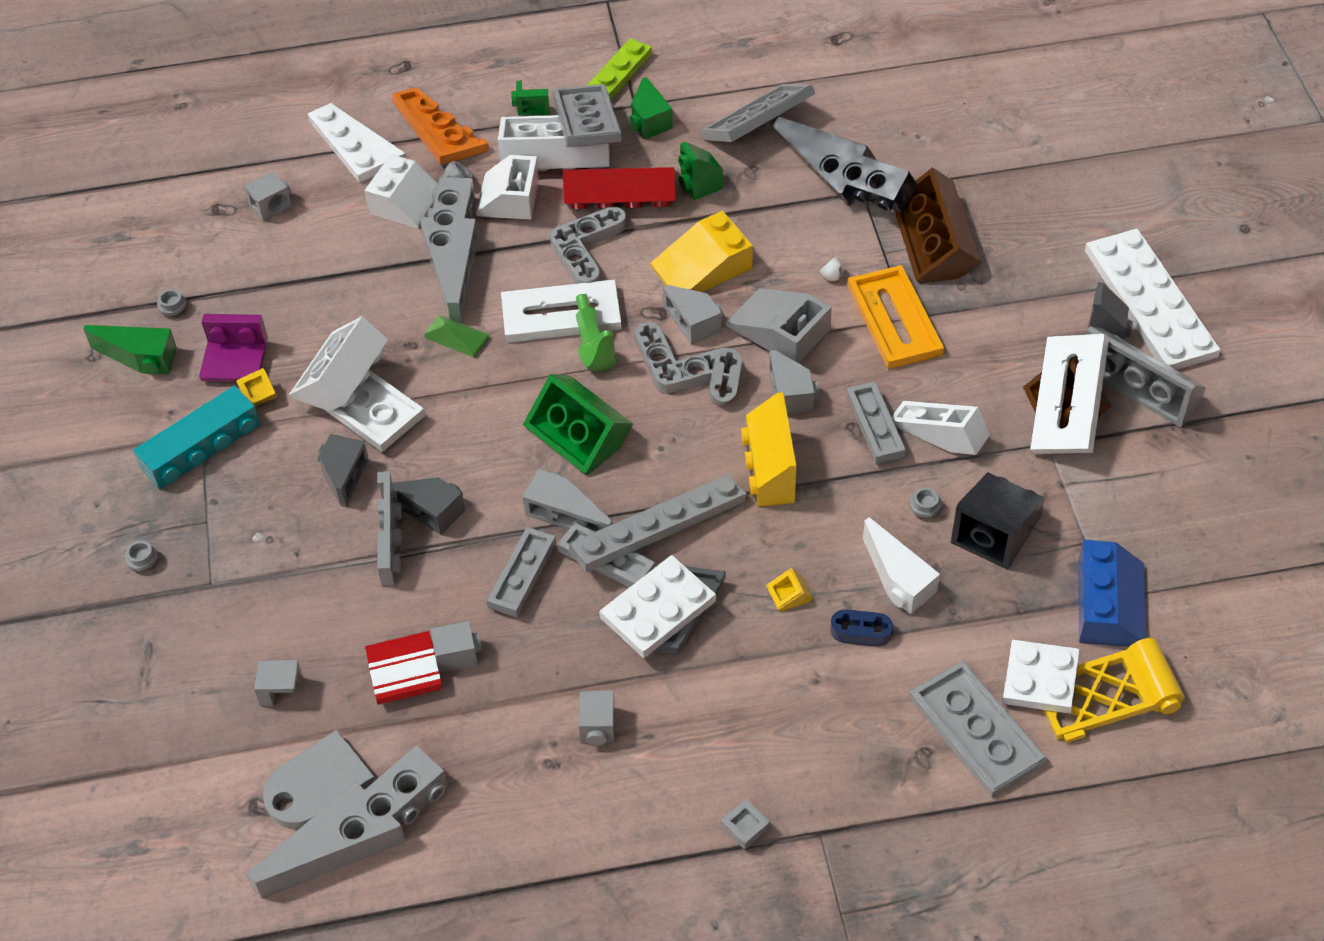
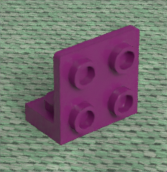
M203 314L201 323L207 338V346L199 374L201 381L237 382L236 380L262 368L268 340L262 315Z

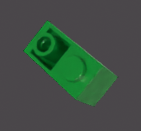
M680 143L678 162L681 167L679 183L684 192L687 191L693 200L722 190L723 169L712 154L690 143Z

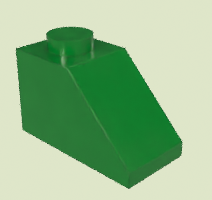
M647 77L642 78L631 103L632 115L629 117L633 130L638 131L645 140L673 129L671 106Z

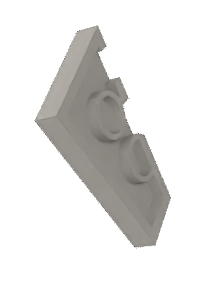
M377 472V483L382 499H377V511L381 529L377 531V569L382 586H395V573L401 572L400 554H396V548L402 546L401 528L397 527L398 521H403L402 502L397 503L390 472Z

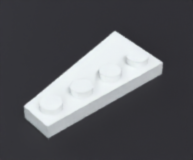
M332 103L308 113L309 122L359 183L375 176L390 154L406 158V154Z

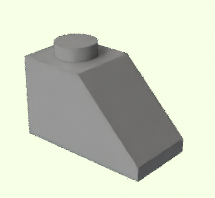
M671 285L663 287L664 307L691 345L722 332L723 310L719 303H714L708 293Z
M776 350L769 351V374L773 394L783 392L787 415L813 412L814 399H819V389L817 381L812 382L810 370Z

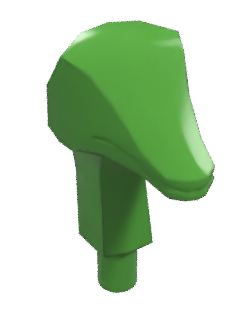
M579 294L576 296L579 311L575 316L582 344L578 349L580 360L591 371L601 372L608 370L616 365L613 332L605 330L600 333L595 308H590L587 294Z

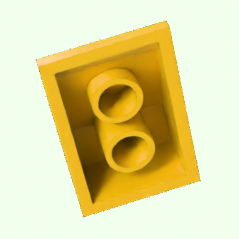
M722 210L698 221L655 258L650 265L666 286L671 285L704 292L753 269V245Z

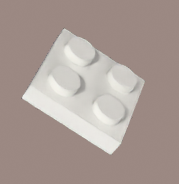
M1012 640L1003 704L1071 714L1079 649Z

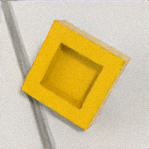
M264 368L236 380L242 394L255 407L278 397Z

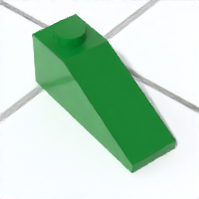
M84 325L83 330L92 349L140 373H170L177 349L170 328Z

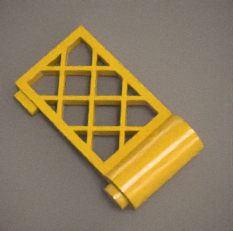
M1145 638L1135 642L1127 650L1077 665L1076 677L1087 674L1097 679L1091 690L1075 684L1074 692L1087 697L1082 709L1072 705L1071 714L1078 716L1075 724L1061 728L1057 720L1059 712L1043 711L1056 740L1064 738L1065 743L1085 738V731L1152 710L1162 712L1163 714L1174 713L1180 709L1185 696L1157 640ZM1121 662L1126 670L1123 680L1106 674L1108 666ZM1101 681L1119 687L1114 699L1096 692ZM1127 690L1137 694L1141 703L1129 706L1119 702L1123 691ZM1092 699L1110 706L1107 714L1097 716L1087 712Z

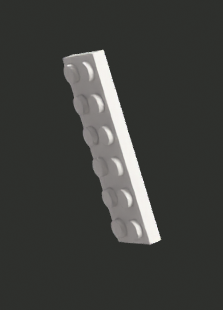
M1138 228L1086 243V254L1109 289L1129 307L1128 318L1133 320V326L1154 358L1178 370L1219 357L1220 348Z

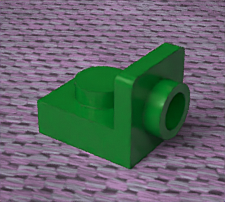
M522 80L516 81V91H511L512 107H517L518 116H550L548 89L523 90Z

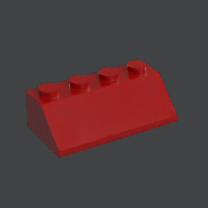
M675 167L563 170L564 204H570V209H587V203H598V208L615 207L614 202H626V208L642 207V202H653V207H670V201H675Z

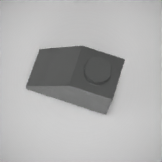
M1101 282L1097 283L1088 328L1090 326L1103 328L1113 335H1117L1122 340H1124V337L1130 338L1133 320H1128L1129 307Z
M330 434L325 445L322 444L319 448L318 462H320L323 475L340 506L347 507L369 461L365 441Z
M439 477L393 483L397 503L402 502L403 511L440 535L465 511L463 493L460 488L453 483L448 484Z

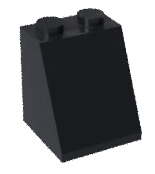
M987 472L957 504L951 544L1008 570L1040 519L1045 498L1032 490L1024 489L1003 477Z

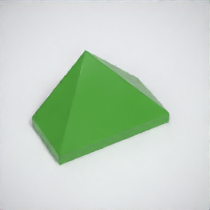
M439 315L425 332L424 337L475 358L489 339V334Z

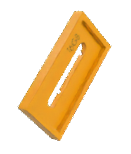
M902 265L848 278L847 286L887 369L943 356L944 347ZM880 292H885L888 296L890 295V300L904 328L907 330L911 343L904 344L901 342L878 295Z

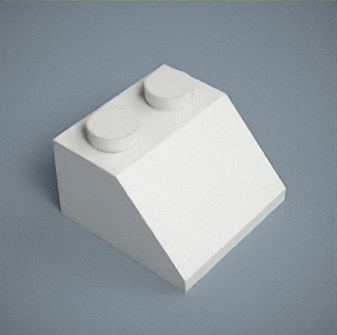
M390 154L364 190L369 214L418 229L421 225L420 216L427 217L429 208H433L432 192L433 188L438 187V183L415 161Z

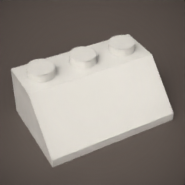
M363 316L336 329L325 341L289 396L292 399L327 411H332L341 406L345 408L355 398L356 394L354 391L357 386L363 384L369 377L370 372L368 370L371 365L375 364L383 356L384 351L382 349L388 339Z

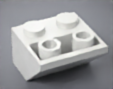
M509 155L487 171L484 176L476 215L480 217L531 220L539 185L537 156Z

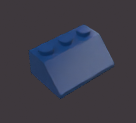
M1083 540L1078 559L1079 643L1130 647L1135 642L1146 638L1144 563L1117 542Z

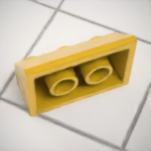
M779 392L746 415V427L741 428L742 446H748L749 452H745L746 470H752L753 476H749L750 495H756L758 507L795 503L796 461L784 394Z

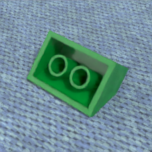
M550 374L522 425L584 474H590L620 449L633 423L572 376Z

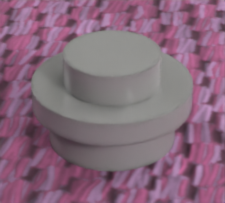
M176 289L163 291L160 293L157 301L159 312L167 316L181 313L187 304L185 296Z
M927 487L920 488L911 496L910 508L917 516L924 518L933 517L941 509V499L935 490Z
M135 541L128 546L125 561L130 569L144 571L155 564L158 554L155 547L148 542Z

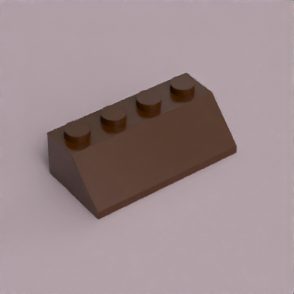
M932 167L916 180L917 186L903 212L894 210L916 282L920 284L961 278L981 263L954 181Z

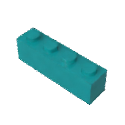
M232 386L133 449V453L139 468L160 490L169 483L176 481L192 468L201 465L206 459L220 450L227 448L243 435L253 431L254 428L260 425L255 406L235 386Z

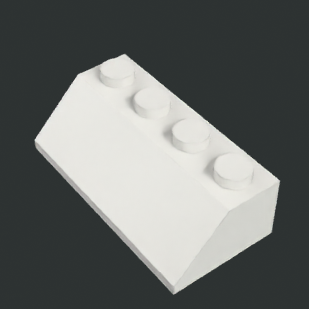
M558 115L501 117L498 135L499 162L509 155L537 156L538 171L540 172L559 168L562 170H575L576 168L602 169L609 167V143L567 147Z

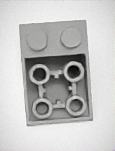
M759 288L725 322V326L769 351L776 350L799 363L830 331L832 307L806 293Z

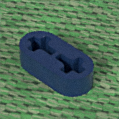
M845 609L839 610L832 615L830 632L835 640L842 643L883 646L891 640L893 623L887 615L882 613ZM842 622L849 623L848 630L841 629ZM875 626H881V633H874Z

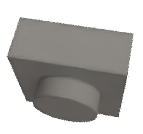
M747 799L720 820L721 828L744 850L770 828V821Z

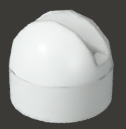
M835 256L819 272L825 279L836 281L842 277L844 267Z

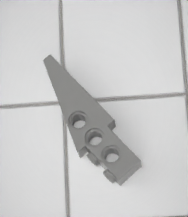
M440 177L438 187L433 188L432 192L433 208H429L428 217L420 216V224L424 243L449 319L462 322L478 243L476 219H471L475 202L473 178Z
M416 745L365 790L355 781L246 874L253 890L261 898H264L402 844L406 841L402 827L411 824L418 817L420 811L430 802L433 803L439 800L448 787L444 770ZM408 788H415L411 793H402ZM380 811H389L383 816H376ZM356 833H363L362 836L357 839H349L352 835Z

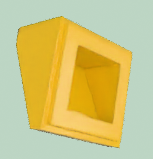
M790 568L766 585L780 612L808 603L814 599L803 576L793 568Z

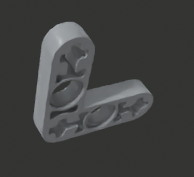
M608 207L558 226L551 231L550 242L552 250L574 284L600 281L599 268L585 246L624 231L626 228L625 212L618 207ZM586 227L595 229L592 233H584L581 230ZM571 255L582 257L579 261L568 260ZM585 269V273L587 276H582V270Z
M645 322L640 324L635 331L636 345L658 391L672 394L710 383L713 362L717 353L724 348L676 361L661 328L657 324ZM645 335H649L651 338H653V344L650 345V341L648 337ZM655 354H662L666 357L658 362L651 359ZM725 357L724 363L727 365H725L723 373L728 374L731 365L735 364L731 363L730 357ZM693 367H700L704 370L699 375H693L688 372ZM667 370V375L671 381L663 378L664 371Z

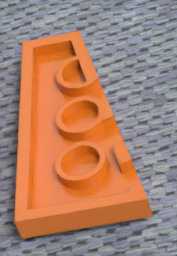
M417 87L392 93L393 104L440 165L488 152L489 143L483 138L479 140L473 136V130L467 126H460L455 122V117L451 113L442 112L438 109L439 104Z

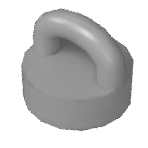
M451 161L445 168L444 177L473 178L472 173L459 162Z

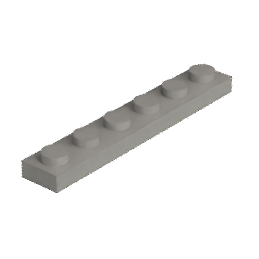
M730 474L573 541L569 543V553L586 573L740 505L746 501V493Z

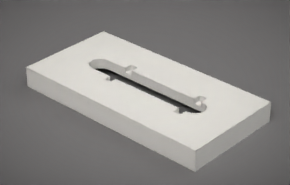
M615 280L501 292L506 343L580 335L575 316L579 309L547 313V315L524 314L527 310L578 305L576 296L579 294H587L589 303L598 304L595 307L600 332L605 330H622Z
M1105 334L1047 337L1030 448L1035 454L1093 453L1109 338ZM1078 356L1079 364H1077L1069 423L1067 427L1060 429L1068 364L1071 357Z

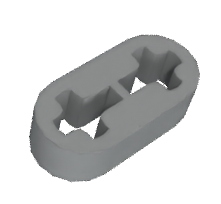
M724 348L720 350L713 362L708 394L710 400L719 406L730 404L737 392L742 358L735 349ZM725 357H730L731 363L735 364L731 365L728 374L723 373L725 364L720 362L724 361ZM722 380L727 381L726 391L730 392L726 393L725 397H720L719 391L715 390L719 389Z

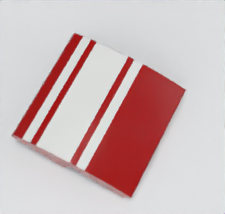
M429 631L365 646L377 705L443 689Z

